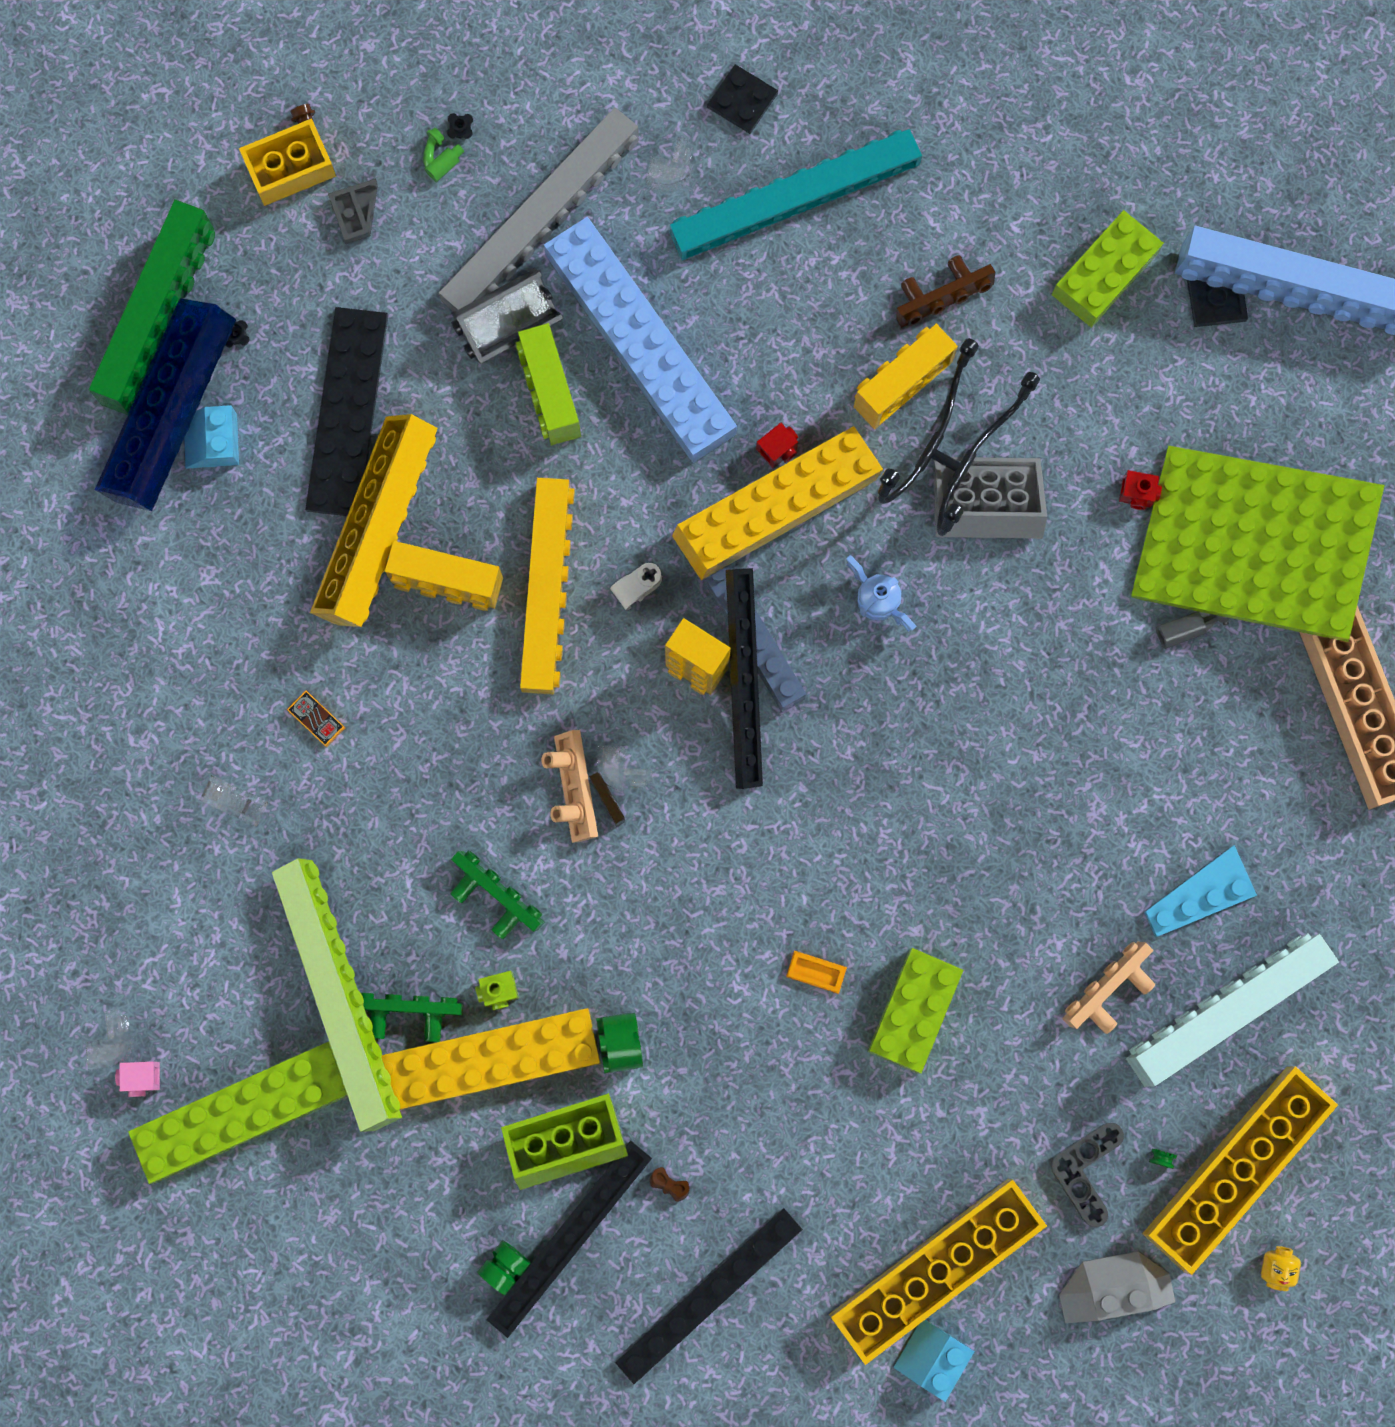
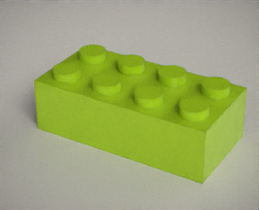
M1123 210L1056 284L1052 296L1092 328L1156 257L1164 242Z
M549 323L519 331L520 341L515 342L521 366H524V376L528 390L531 393L536 415L541 414L538 416L543 439L549 438L552 446L581 437L579 420Z
M911 948L867 1052L917 1074H922L964 970Z
M609 1093L501 1127L513 1177L520 1190L628 1156Z

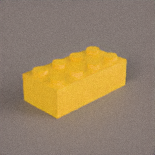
M937 323L930 329L925 327L916 336L917 340L911 346L905 344L896 353L897 358L891 363L889 361L884 362L877 369L876 372L878 374L871 380L866 378L856 388L858 391L855 395L853 407L874 430L953 362L958 346Z
M393 541L385 569L390 582L398 590L409 592L410 588L421 590L420 594L423 596L436 598L437 594L445 596L446 601L459 605L462 604V601L473 603V608L482 611H488V607L495 609L503 581L499 566Z
M683 618L665 645L666 667L669 668L667 672L680 681L682 678H685L691 682L690 687L699 694L704 695L707 692L711 695L729 668L731 648Z

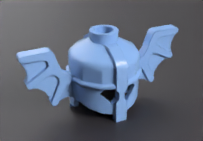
M849 555L846 558L848 561L846 565L854 572V578L862 583L858 589L859 613L863 617L866 616L869 619L878 621L887 619L892 615L897 625H903L908 632L916 628L917 626L905 613L897 610L901 604L899 581L895 577L891 578L888 575L880 574L867 578L862 566Z

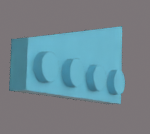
M1233 845L1144 913L1155 937H1158L1255 897L1257 894L1237 849Z

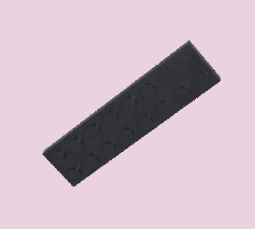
M335 307L305 508L306 512L347 516L368 461L388 313Z

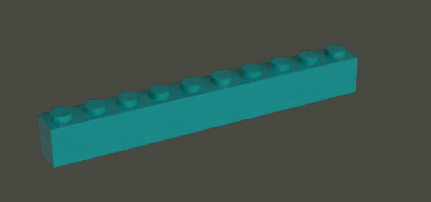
M910 129L905 131L896 130L885 139L880 141L877 139L871 140L860 149L855 151L854 149L846 150L840 157L832 160L829 158L817 163L815 167L799 169L792 176L785 179L776 178L765 187L760 189L758 187L751 188L740 197H729L723 200L720 205L712 208L710 206L704 207L690 217H679L670 224V235L683 261L917 167L921 163L922 154Z

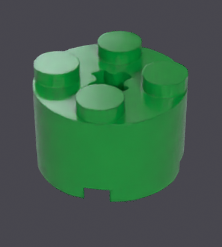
M625 1013L596 1018L601 1055L606 1056L602 1057L604 1074L643 1067L636 1014Z

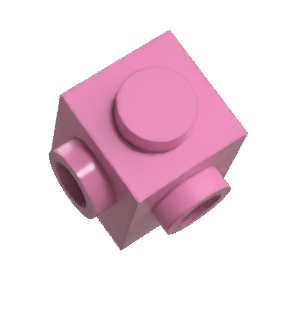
M160 1062L120 1063V1069H117L115 1074L116 1085L120 1086L119 1091L128 1092V1097L146 1096V1091L160 1090Z

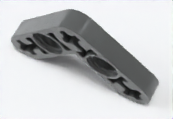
M1115 1123L1101 1125L1056 1154L1051 1160L1053 1174L1082 1220L1091 1227L1103 1226L1108 1219V1211L1083 1172V1169L1117 1148L1123 1142V1130ZM1107 1128L1110 1131L1116 1130L1117 1134L1114 1136L1116 1141L1114 1143L1110 1140L1105 1141L1101 1144L1105 1149L1101 1151L1099 1144L1093 1139V1136L1097 1135V1139L1100 1140L1107 1135L1105 1131ZM1085 1142L1091 1143L1094 1147V1154L1089 1159L1083 1158L1079 1152L1080 1146ZM1060 1158L1064 1161L1070 1160L1071 1164L1068 1166L1071 1174L1074 1175L1076 1171L1079 1173L1078 1177L1072 1178L1067 1184L1064 1182V1179L1069 1178L1066 1172L1057 1170V1167L1060 1165L1058 1161ZM1078 1181L1083 1182L1087 1188L1086 1194L1081 1198H1076L1071 1191L1073 1184ZM1092 1195L1095 1200L1090 1201V1204L1094 1209H1101L1102 1211L1099 1214L1100 1220L1098 1222L1095 1219L1089 1220L1088 1216L1091 1212L1087 1205H1084L1082 1209L1079 1203L1088 1201Z

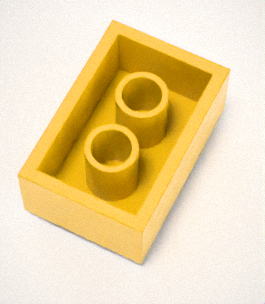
M312 118L239 148L264 206L336 177L332 163Z

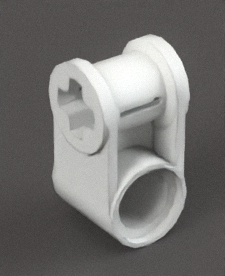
M645 563L629 575L618 580L610 589L624 609L629 610L631 609L630 605L636 601L641 602L645 596L660 586L662 582L661 571L656 564ZM645 572H649L650 574L655 573V574H654V579H655V580H654L653 582H651L649 579H647V580L644 581V579H645V574H644V573H645Z

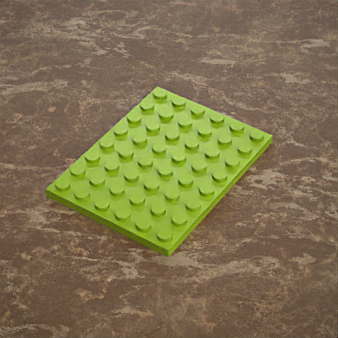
M1168 445L1159 485L1162 486L1159 501H1155L1131 597L1349 642L1385 485Z

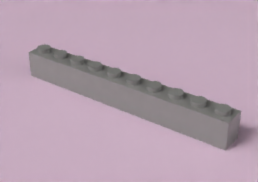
M615 107L439 292L441 301L452 311H457L499 288L498 285L504 278L509 280L515 274L516 266L521 260L525 262L533 255V248L538 242L544 243L550 237L551 229L555 224H562L567 219L569 210L573 205L579 206L585 200L586 192L590 187H597L602 182L609 167L614 169L622 159L621 155L625 150L631 151L639 141L638 126ZM478 312L472 314L470 317H474Z

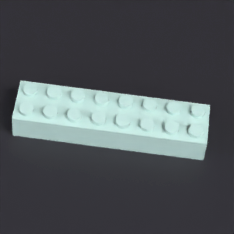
M1307 933L1304 936L1300 935L1287 943L1288 950L1285 948L1280 952L1279 950L1275 951L1265 958L1267 964L1251 967L1242 974L1243 980L1239 979L1235 982L1233 980L1220 988L1221 995L1218 996L1216 994L1213 997L1205 998L1197 1004L1199 1007L1197 1011H1186L1174 1019L1177 1024L1173 1027L1172 1025L1164 1026L1152 1034L1154 1040L1151 1042L1142 1041L1129 1050L1131 1055L1126 1060L1144 1087L1158 1085L1339 963L1320 934L1310 936Z

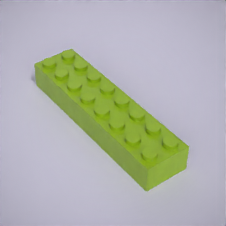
M328 1041L128 1131L148 1183L153 1184L346 1098L348 1095L330 1042Z

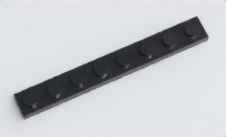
M753 568L726 570L736 789L763 786Z
M631 1140L626 1145L628 1156L614 1160L486 1319L505 1337L508 1338L651 1161L652 1157Z
M783 1208L615 1362L616 1365L635 1384L803 1229Z

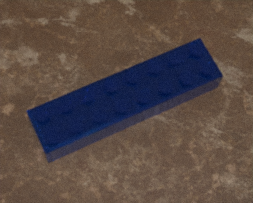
M179 299L94 489L114 502L147 511L153 510L236 322L233 316L218 305Z

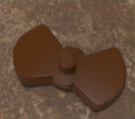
M663 1167L657 1168L651 1173L649 1179L651 1187L663 1189V1193L670 1194L676 1202L684 1200L689 1195V1183L687 1181L672 1180Z

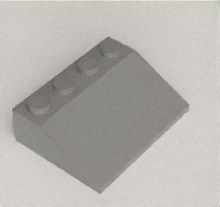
M952 457L959 462L963 459V457ZM975 457L949 501V504L959 505L964 511L959 522L954 523L951 531L947 532L944 536H940L937 532V520L942 500L948 489V482L955 471L934 460L936 537L1043 539L1047 521V509L1040 458Z

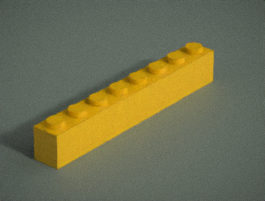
M537 477L520 689L523 693L554 695V689L560 688L561 672L556 671L557 661H562L563 645H558L559 635H564L565 619L560 618L561 608L566 609L567 592H562L563 582H568L569 566H564L565 556H570L571 540H566L567 530H572L573 514H568L569 504H574L575 488H570L569 479Z

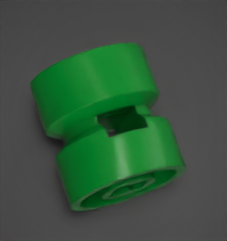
M502 1240L492 1252L494 1258L492 1260L487 1259L477 1273L494 1289L506 1295L516 1283L515 1275L521 1276L531 1263L513 1246Z

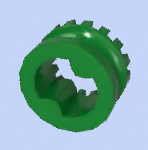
M1152 1149L1151 1152L1154 1156L1149 1159L1150 1163L1174 1169L1172 1161L1177 1158V1155Z

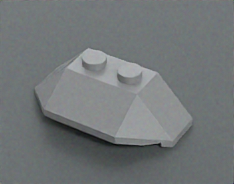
M1138 1251L1082 1261L1059 1294L1065 1323L1100 1321L1152 1311L1175 1303L1170 1274Z

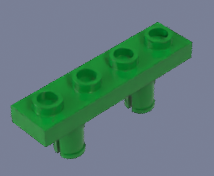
M469 850L466 853L458 851L451 860L464 871L465 876L450 894L458 902L463 903L477 886H481L505 907L506 912L491 929L498 937L504 939L518 922H523L533 932L538 931L545 923L540 918L543 914L531 904L527 907L520 901L522 897L520 893L510 886L508 888L504 887L499 882L501 877L489 868L486 871L479 865L481 860Z
M361 993L364 999V1009L367 1010V1013H370V1020L373 1025L372 1032L375 1039H385L386 1017L390 1012L421 1013L423 1016H426L424 1042H440L442 1017H445V1015L463 1016L464 1005L457 1003V998L441 997V1002H429L430 997L413 996V1001L402 1000V995L385 994V999H374L373 993Z

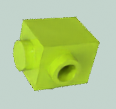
M511 970L478 979L480 985L475 986L479 1003L484 1002L486 1007L492 1006L493 1011L509 1007L508 1001L519 999Z

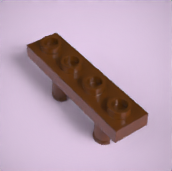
M957 255L948 261V267L956 280L927 294H923L914 277L904 280L901 283V288L910 302L897 307L896 320L900 327L914 326L922 318L930 314L937 315L944 311L947 306L954 303L961 304L969 296L977 292L984 293L988 291L995 281V270L992 265L989 264L974 272H970L962 257Z

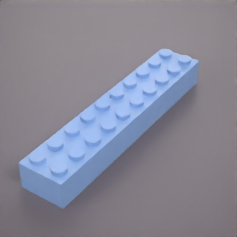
M588 216L544 244L545 255L692 463L737 435V425Z
M1199 226L1193 227L1181 245L1175 274L1181 275L1186 280L1204 281L1212 287L1223 286L1232 289L1233 292L1238 294H1253L1264 301H1279L1287 307L1309 309L1308 311L1313 314L1331 315L1339 321L1350 320L1359 323L1362 327H1377L1385 329V332L1395 335L1394 278Z

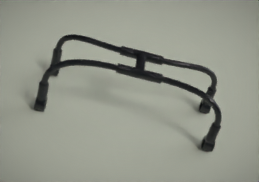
M970 338L965 339L960 347L961 354L957 360V368L940 428L934 433L915 464V470L900 487L889 494L891 488H894L899 481L900 475L894 469H886L880 478L882 484L878 490V500L880 503L886 504L891 502L915 481L919 474L925 470L931 459L955 471L948 482V489L942 500L938 515L937 532L940 536L950 532L954 523L959 522L963 515V509L957 504H949L954 490L958 488L977 455L976 452L989 436L1015 413L1040 382L1039 376L1034 372H1027L1021 381L1022 387L1015 403L980 436L971 449L967 450L961 462L937 450L944 438L943 434L946 431L953 411L962 370L967 366L970 358L975 355L979 348L978 343Z

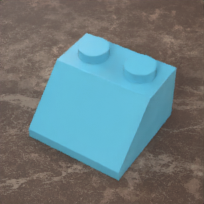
M232 405L204 407L184 416L186 469L239 465L237 413Z
M924 1320L916 1327L893 1368L946 1402L975 1351L932 1323Z

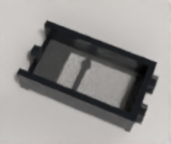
M532 268L529 272L463 308L451 312L454 318L451 324L458 336L463 335L467 343L463 347L470 359L475 358L481 364L516 345L515 342L520 341L519 331L547 323L551 326L563 319L561 313L555 309L551 301L553 299L551 293L544 287L540 279L542 277L540 271Z

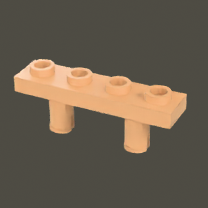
M571 730L554 736L557 752L544 753L541 762L544 768L560 769L566 805L552 807L550 816L553 822H569L572 843L596 838L598 837L581 733L580 730Z
M1137 941L1136 943H1130L1122 952L1124 956L1118 962L1110 963L1103 971L1105 975L1098 982L1094 981L1084 990L1085 995L1079 1002L1075 1000L1066 1008L1065 1012L1067 1014L1062 1020L1069 1027L1078 1029L1090 1017L1105 1034L1111 1032L1116 1027L1117 1022L1102 1007V1003L1127 978L1144 995L1154 988L1155 983L1140 968V964L1154 950L1145 942Z

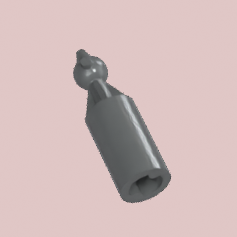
M1194 612L1157 626L1156 633L1162 647L1167 649L1206 634L1217 621L1222 622L1223 625H1228L1230 618Z

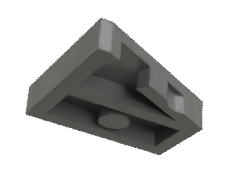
M376 178L328 193L345 244L371 236L378 189Z

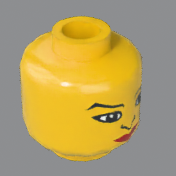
M1276 1246L1275 1250L1267 1251L1264 1254L1261 1277L1266 1281V1286L1279 1291H1289V1287H1294L1298 1283L1301 1261L1293 1255L1292 1249Z

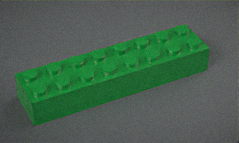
M174 199L90 385L89 391L102 406L131 416L133 410L137 411L142 402L140 394L144 386L148 387L152 380V367L154 363H159L162 358L163 349L161 347L165 339H170L174 329L172 325L175 316H180L184 308L182 300L186 292L190 293L193 289L195 271L202 268L205 261L204 251L207 246L213 244L215 239L214 228L204 210Z

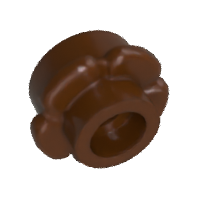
M310 104L297 106L290 111L293 117L291 121L298 122V124L311 119L315 114V110L311 109Z

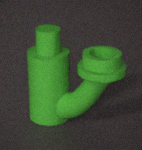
M434 127L426 132L428 140L423 154V163L426 173L437 183L460 162L458 157L464 153V150L457 144L452 149L446 148L434 159L435 145L440 147L442 141L445 140L440 131Z

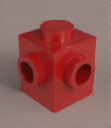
M780 422L757 441L756 450L774 469L782 461L787 463L795 457L798 447V435L790 426L786 428Z
M1127 470L1123 476L1119 502L1131 504L1130 507L1136 510L1150 508L1155 501H1159L1162 486L1158 485L1159 476Z

